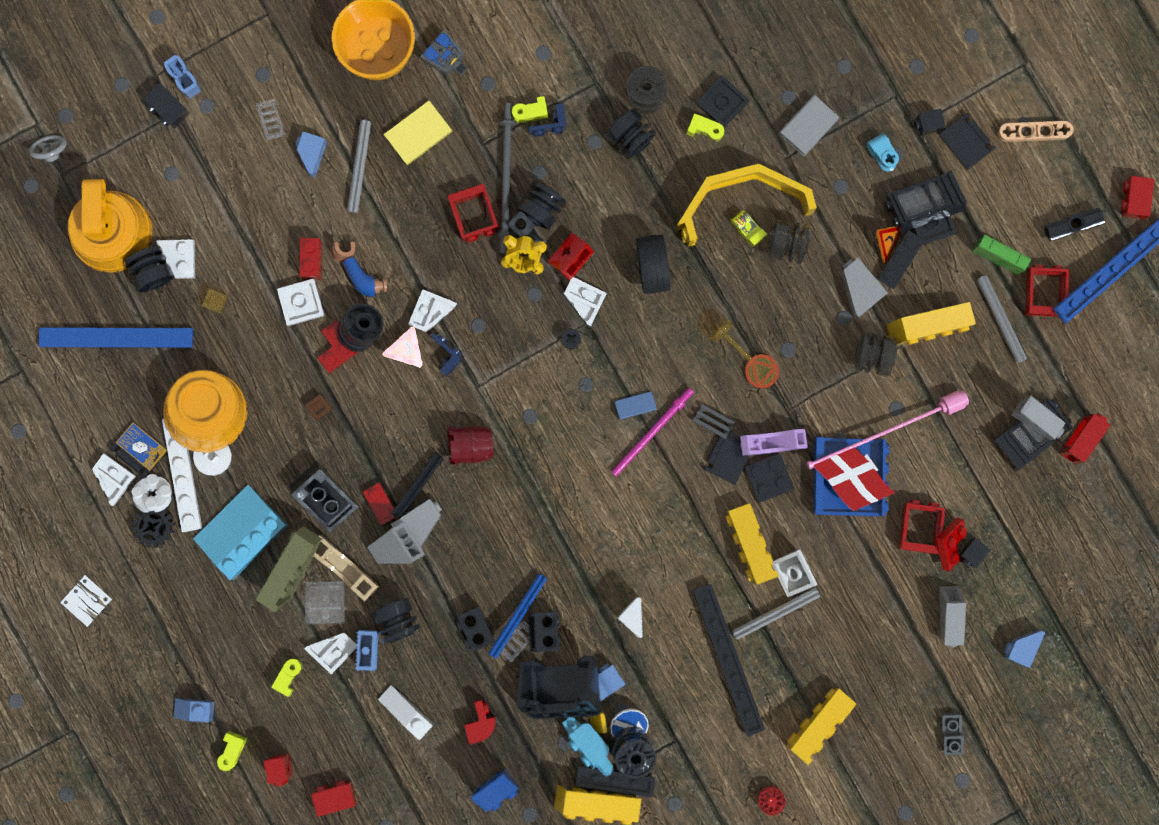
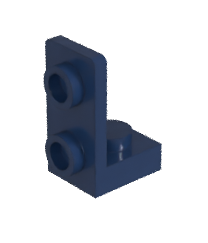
M563 103L556 104V110H553L554 122L558 123L528 127L529 135L539 137L547 132L560 134L563 133V130H567Z
M432 333L430 335L431 338L452 356L450 359L447 357L440 365L442 367L440 371L447 377L462 361L459 357L461 353L453 346L450 349L445 344L447 340L440 334L436 336Z

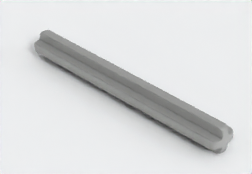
M369 120L360 121L347 207L348 212L357 213L371 128Z
M983 275L979 277L977 282L1017 363L1025 361L1027 357L988 276Z
M813 588L732 630V634L738 640L820 597V594L816 588Z

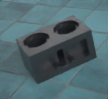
M480 606L457 616L459 620L456 623L460 632H465L467 638L464 641L468 650L472 648L474 652L495 642ZM472 615L475 617L476 624L474 626L466 624L467 616ZM476 633L483 635L484 641L482 644L474 642L473 637Z
M557 612L528 613L530 652L559 651L560 636L558 635L557 628L559 626ZM544 617H546L548 621L545 627L542 625V619ZM547 636L549 642L547 646H544L543 639Z

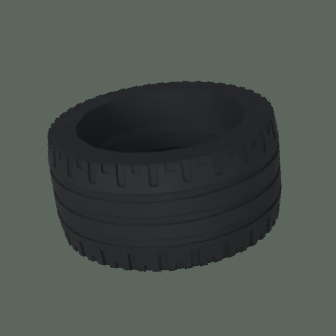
M650 235L636 238L643 294L669 291L671 289L664 236Z

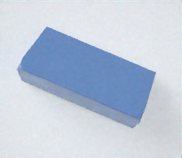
M652 392L615 401L619 420L657 410Z

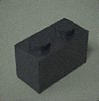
M160 83L143 98L148 103L145 107L153 114L157 112L161 116L159 120L166 127L170 125L175 129L190 114Z

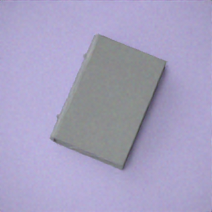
M812 95L778 134L804 157L838 121L839 116L818 97Z

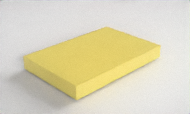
M428 101L386 132L384 136L406 165H409L449 135L452 130L431 102Z

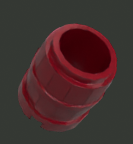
M473 425L456 428V426L448 427L447 442L448 451L451 454V457H449L450 465H458L459 463L476 464V462H485L493 459L491 428Z

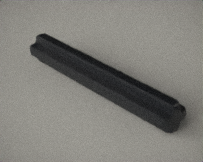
M435 453L394 508L392 515L397 519L403 516L443 460L441 455Z

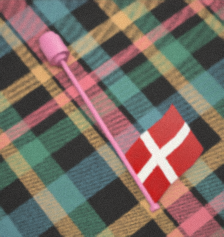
M963 390L950 393L940 398L939 407L818 460L808 461L807 466L809 469L815 468L829 482L839 498L851 510L860 509L896 492L884 483L871 463L855 447L940 410L947 415L962 410L969 404L968 397Z

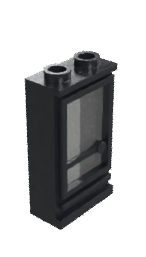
M950 170L946 174L892 193L888 192L885 207L893 215L892 221L894 226L898 227L900 232L903 233L965 211L967 201L952 170Z
M1046 398L1040 402L1065 422L1063 426L1065 430L1060 437L1073 428L1070 418L1059 411L1060 407L1054 399ZM1017 420L991 442L998 444L1003 451L1002 455L1006 459H1010L1014 464V471H1019L1058 439L1049 440L1020 420Z

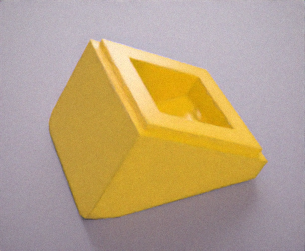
M603 712L597 716H589L591 726L596 733H607Z

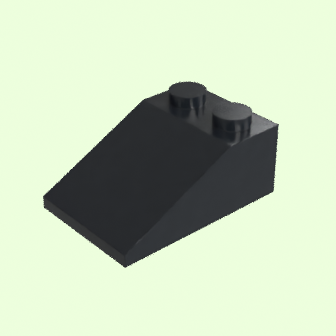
M317 461L288 487L290 494L329 532H332L358 508V505Z

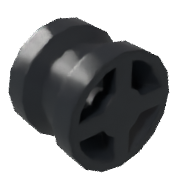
M569 329L563 333L562 344L565 348L573 350L580 345L581 337L576 330Z

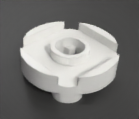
M150 474L140 480L132 489L133 501L142 512L162 511L170 504L172 499L170 484L164 478L157 477L155 474ZM150 492H155V497H148Z

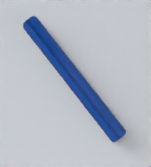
M542 574L536 576L489 650L488 654L496 659L546 582L547 578Z

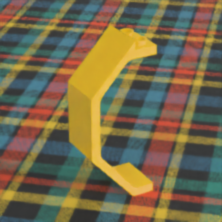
M761 164L709 176L705 179L682 216L676 231L682 229L681 237L683 243L687 242L688 247L695 245L697 235L692 215L705 195L711 190L749 180H758L799 199L804 215L808 216L812 215L817 208L812 189Z

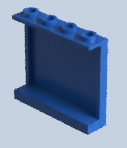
M814 438V461L864 439ZM873 439L855 447L863 456L868 455L878 469L876 472L884 483L889 486V483L886 482V474L889 473V463H886V455H889V443H886V439ZM814 468L813 515L885 516V513H888V501H885V498L855 511L851 510L839 498L829 482Z

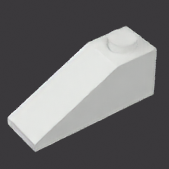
M392 685L378 699L418 740L434 725L428 717Z

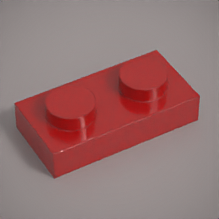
M381 483L363 491L381 526L396 518L392 515L394 507Z

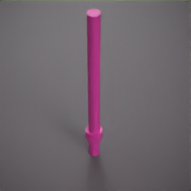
M688 388L679 398L677 397L672 402L673 405L611 471L616 477L668 420L685 406L684 403L694 393L691 388Z

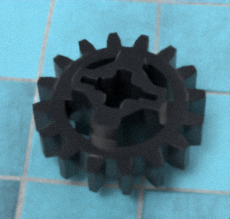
M167 510L162 512H142V515L136 514L138 520L132 521V523L136 524L132 531H137L134 538H141L139 544L146 542V547H151L153 543V547L158 548V543L166 545L164 540H171L169 533H175L171 529L175 523H170L173 516H166ZM151 514H157L162 518L155 519ZM152 524H157L155 530H150ZM166 525V529H165V532H164V534H163V532H162V531H163V527ZM152 535L156 540H150L145 536Z

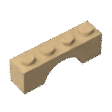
M319 535L322 541L314 557L337 574L359 597L367 601L380 586L323 535Z

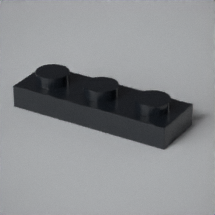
M908 230L878 280L895 290L925 240Z

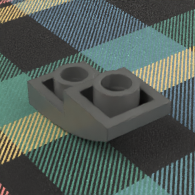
M960 712L941 713L944 755H964L962 714Z

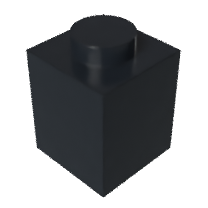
M941 109L920 113L917 115L916 120H914L915 129L919 131L920 136L940 132L946 127Z
M971 538L959 553V557L962 559L960 562L967 568H977L991 550L977 538Z

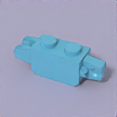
M573 717L566 719L562 725L569 735L568 740L570 742L568 744L571 749L581 754L582 757L580 759L586 767L590 766L592 769L596 767L603 775H611L613 766L607 759L609 747L590 724L584 723L581 725Z

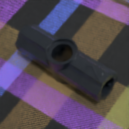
M1098 207L1044 226L1046 238L1052 241L1105 223L1104 214ZM1071 220L1077 222V229L1071 226Z

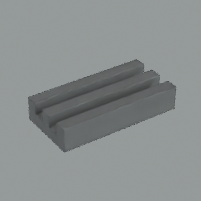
M703 404L693 419V422L727 440L736 424L734 421ZM706 411V412H708V413L714 415L715 417L721 419L722 421H724V422L730 424V426L727 427V426L723 425L722 423H720V422L714 420L713 418H711V417L705 415L703 412ZM700 417L726 431L725 434L699 420Z

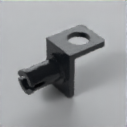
M519 211L508 222V226L516 233L515 236L517 238L527 236L531 237L535 242H544L533 231L536 225L522 211ZM520 218L526 222V225L521 230L515 226L516 221Z

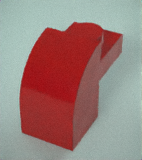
M483 699L474 702L479 720L464 725L469 745L487 739L495 728L496 717L487 716V714H490L488 703H484Z

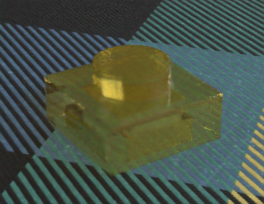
M209 289L202 307L221 314L228 296Z

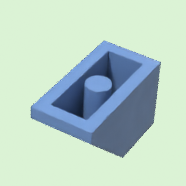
M303 132L302 136H298L296 141L297 151L311 177L315 178L327 142L325 138Z
M1036 630L1011 640V643L1008 642L1004 649V653H1006L1004 658L1030 668L1045 632Z
M175 698L174 718L196 722L213 721L215 701Z

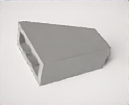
M859 258L855 261L850 259L843 265L845 269L841 272L855 319L860 317L888 293Z
M1032 396L1021 399L1012 413L1013 417L1049 440L1060 438L1065 430L1063 429L1065 422Z
M429 499L391 525L394 528L405 522L420 547H422L442 516L440 513L442 508L437 501L433 502L432 499Z
M405 522L392 528L367 547L378 564H411L425 555Z
M959 586L939 587L942 641L945 646L949 647L964 645L965 599Z

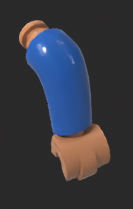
M335 241L333 243L332 252L335 260L343 263L350 280L358 292L367 297H374L375 293H380V290L387 292L386 279L383 278L382 281H379V279H374L373 276L365 274L357 260L353 257L355 242H350L349 252L341 251L339 242Z

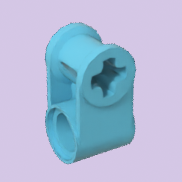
M884 133L866 143L869 152L882 170L889 172L895 168L899 161V156ZM886 159H887V160H890V159H891V160H892V163H891V162L886 163Z

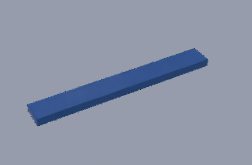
M1159 217L1053 308V311L1063 324L1068 323L1159 244Z
M39 328V347L193 348L194 329Z

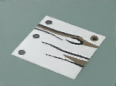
M85 575L60 603L88 627L112 599Z

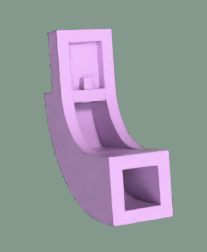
M805 429L740 436L742 453L748 456L808 448Z

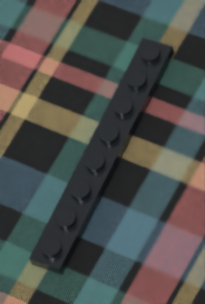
M712 584L694 589L695 598L745 734L748 737L765 730Z

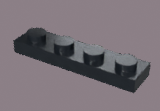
M578 765L576 786L653 798L655 777L642 776L640 778H630L618 771H612L611 775L605 776L597 768L592 769L591 767Z

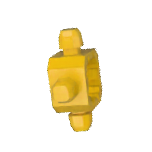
M511 235L504 237L503 242L507 247L506 256L501 260V265L504 268L512 267L518 273L533 271L535 274H540L543 272L544 267L540 262V258L547 248L543 241L535 242L531 237L527 236L517 239ZM519 253L528 254V257H524L523 255L519 256Z

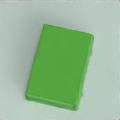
M987 235L979 238L976 247L972 250V252L1016 275L1025 271L1031 258Z

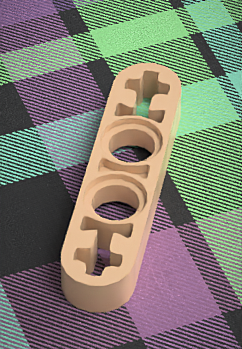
M1067 121L1006 123L999 128L998 137L1004 142L1065 140L1072 135L1073 126ZM1042 126L1048 127L1050 131L1048 136H1043L1040 133ZM1063 126L1064 129H1068V132H1066L1065 135H1063V132L1061 131L1056 132L1055 136L1053 135L1054 130H1059ZM1017 127L1016 133H1011L1008 137H1006V134H1003L1006 128L1011 132L1015 131ZM1028 127L1031 135L1028 137L1023 136L1021 129Z

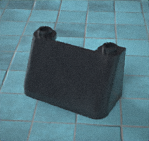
M584 655L574 665L544 667L535 659L521 662L516 707L532 719L600 715L601 700L597 661L592 656Z

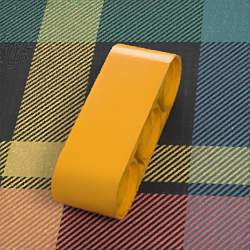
M83 179V235H104L106 228L105 180Z

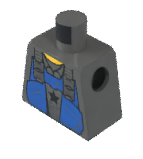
M445 30L440 33L420 56L423 63L445 76H449L453 70L458 75L463 76L468 70V67L461 62L465 58L464 52Z

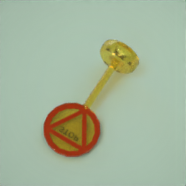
M727 319L714 331L710 339L713 342H717L722 337H725L748 360L745 374L749 383L754 387L762 389L770 387L778 378V364L769 355L760 354L751 357L727 334L732 327L731 321Z

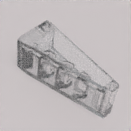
M275 99L256 103L266 140L285 136ZM268 106L273 107L272 110H268L265 112L262 111V108ZM275 113V117L264 118L265 115ZM277 120V124L267 127L266 123ZM275 128H279L280 130L279 132H275L272 134H269L268 130H272Z
M524 620L515 629L506 643L515 653L512 655L505 648L501 651V654L510 662L530 642V637L528 638L520 631L523 627L529 633V625ZM515 635H520L525 640V642L522 643L515 637ZM512 639L520 648L517 649L509 641Z

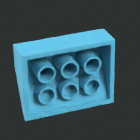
M247 485L193 539L229 580H234L289 525L250 485Z

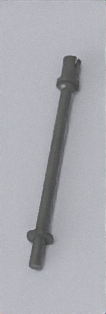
M511 103L504 104V120L499 121V125L504 126L501 229L497 232V237H499L498 254L506 255L507 247L503 242L504 237L507 235L512 236L508 226L511 127L515 126L516 122L511 121Z

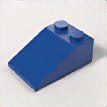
M505 767L475 789L471 798L486 812L490 809L495 811L502 805L501 801L505 798L510 800L518 794L516 790L519 789V786Z

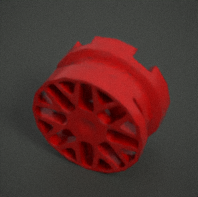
M766 786L758 794L759 807L765 814L777 815L784 810L786 799L778 787Z

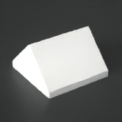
M800 549L772 562V567L774 571L777 570L778 579L787 597L817 585Z
M635 597L618 616V619L638 637H642L641 597Z

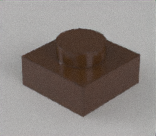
M321 394L305 405L316 421L333 410Z

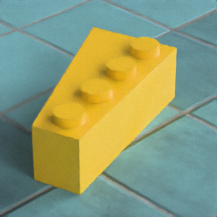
M968 302L900 318L886 326L893 347L905 343L907 345L915 344L920 339H924V341L936 338V335L940 334L941 337L953 334L952 331L956 330L959 333L969 331V327L976 323L971 304Z
M749 503L727 511L728 515L725 518L728 526H732L735 532L732 534L735 545L739 544L741 552H739L741 562L747 565L748 570L745 572L748 581H752L753 584H760L779 577L777 570L773 571V560L765 549L766 542L762 533H759V524L751 504Z
M837 687L835 689L831 688L825 695L826 700L822 704L818 703L812 710L814 714L810 719L805 718L800 724L801 729L798 733L794 732L787 740L788 744L786 746L807 765L812 762L811 755L819 753L823 748V740H827L834 734L837 729L835 725L837 723L840 725L856 706V703Z
M557 785L554 809L563 814L564 818L575 819L576 816L583 817V820L594 821V818H600L602 822L613 823V820H619L621 824L632 825V822L639 821L641 798L634 795L612 792L610 795H606V792L592 790L591 793H588L587 790L576 787L569 791L564 786Z

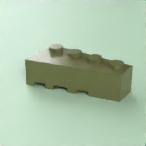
M304 526L298 531L294 530L288 539L290 540L289 544L283 549L279 561L274 566L272 573L256 598V601L274 613L293 597L322 541L321 537Z

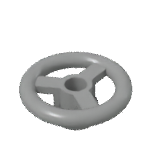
M52 135L43 137L31 145L29 154L35 159H45L46 162H51L59 158V153L65 149L67 143L62 136ZM41 148L42 152L36 153L35 150Z

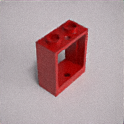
M484 184L448 195L463 242H474L478 240L479 236H492L499 230ZM483 196L492 225L465 234L456 204Z
M1032 265L1031 268L1026 270L1025 315L1058 317L1053 311V306H1033L1034 275L1059 276L1060 303L1069 293V269H1063V266L1058 265L1051 266V268H1044V265Z
M1099 413L1097 415L1084 416L1059 454L1074 465L1085 463L1111 424L1106 422L1107 418Z
M909 500V503H904L898 549L939 554L936 538L943 532L945 508H941L938 503L929 502L928 506L921 505V501ZM910 509L936 513L932 545L906 542Z

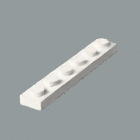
M162 419L182 532L202 529L189 450L179 445L170 436L164 419Z

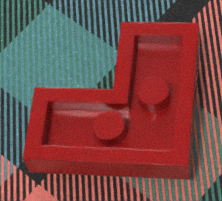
M337 320L321 331L332 345L330 349L318 357V360L329 374L358 353L346 349L338 340L337 327L339 322Z
M956 518L936 538L942 569L945 571H950L959 562L957 544L967 535L964 519Z

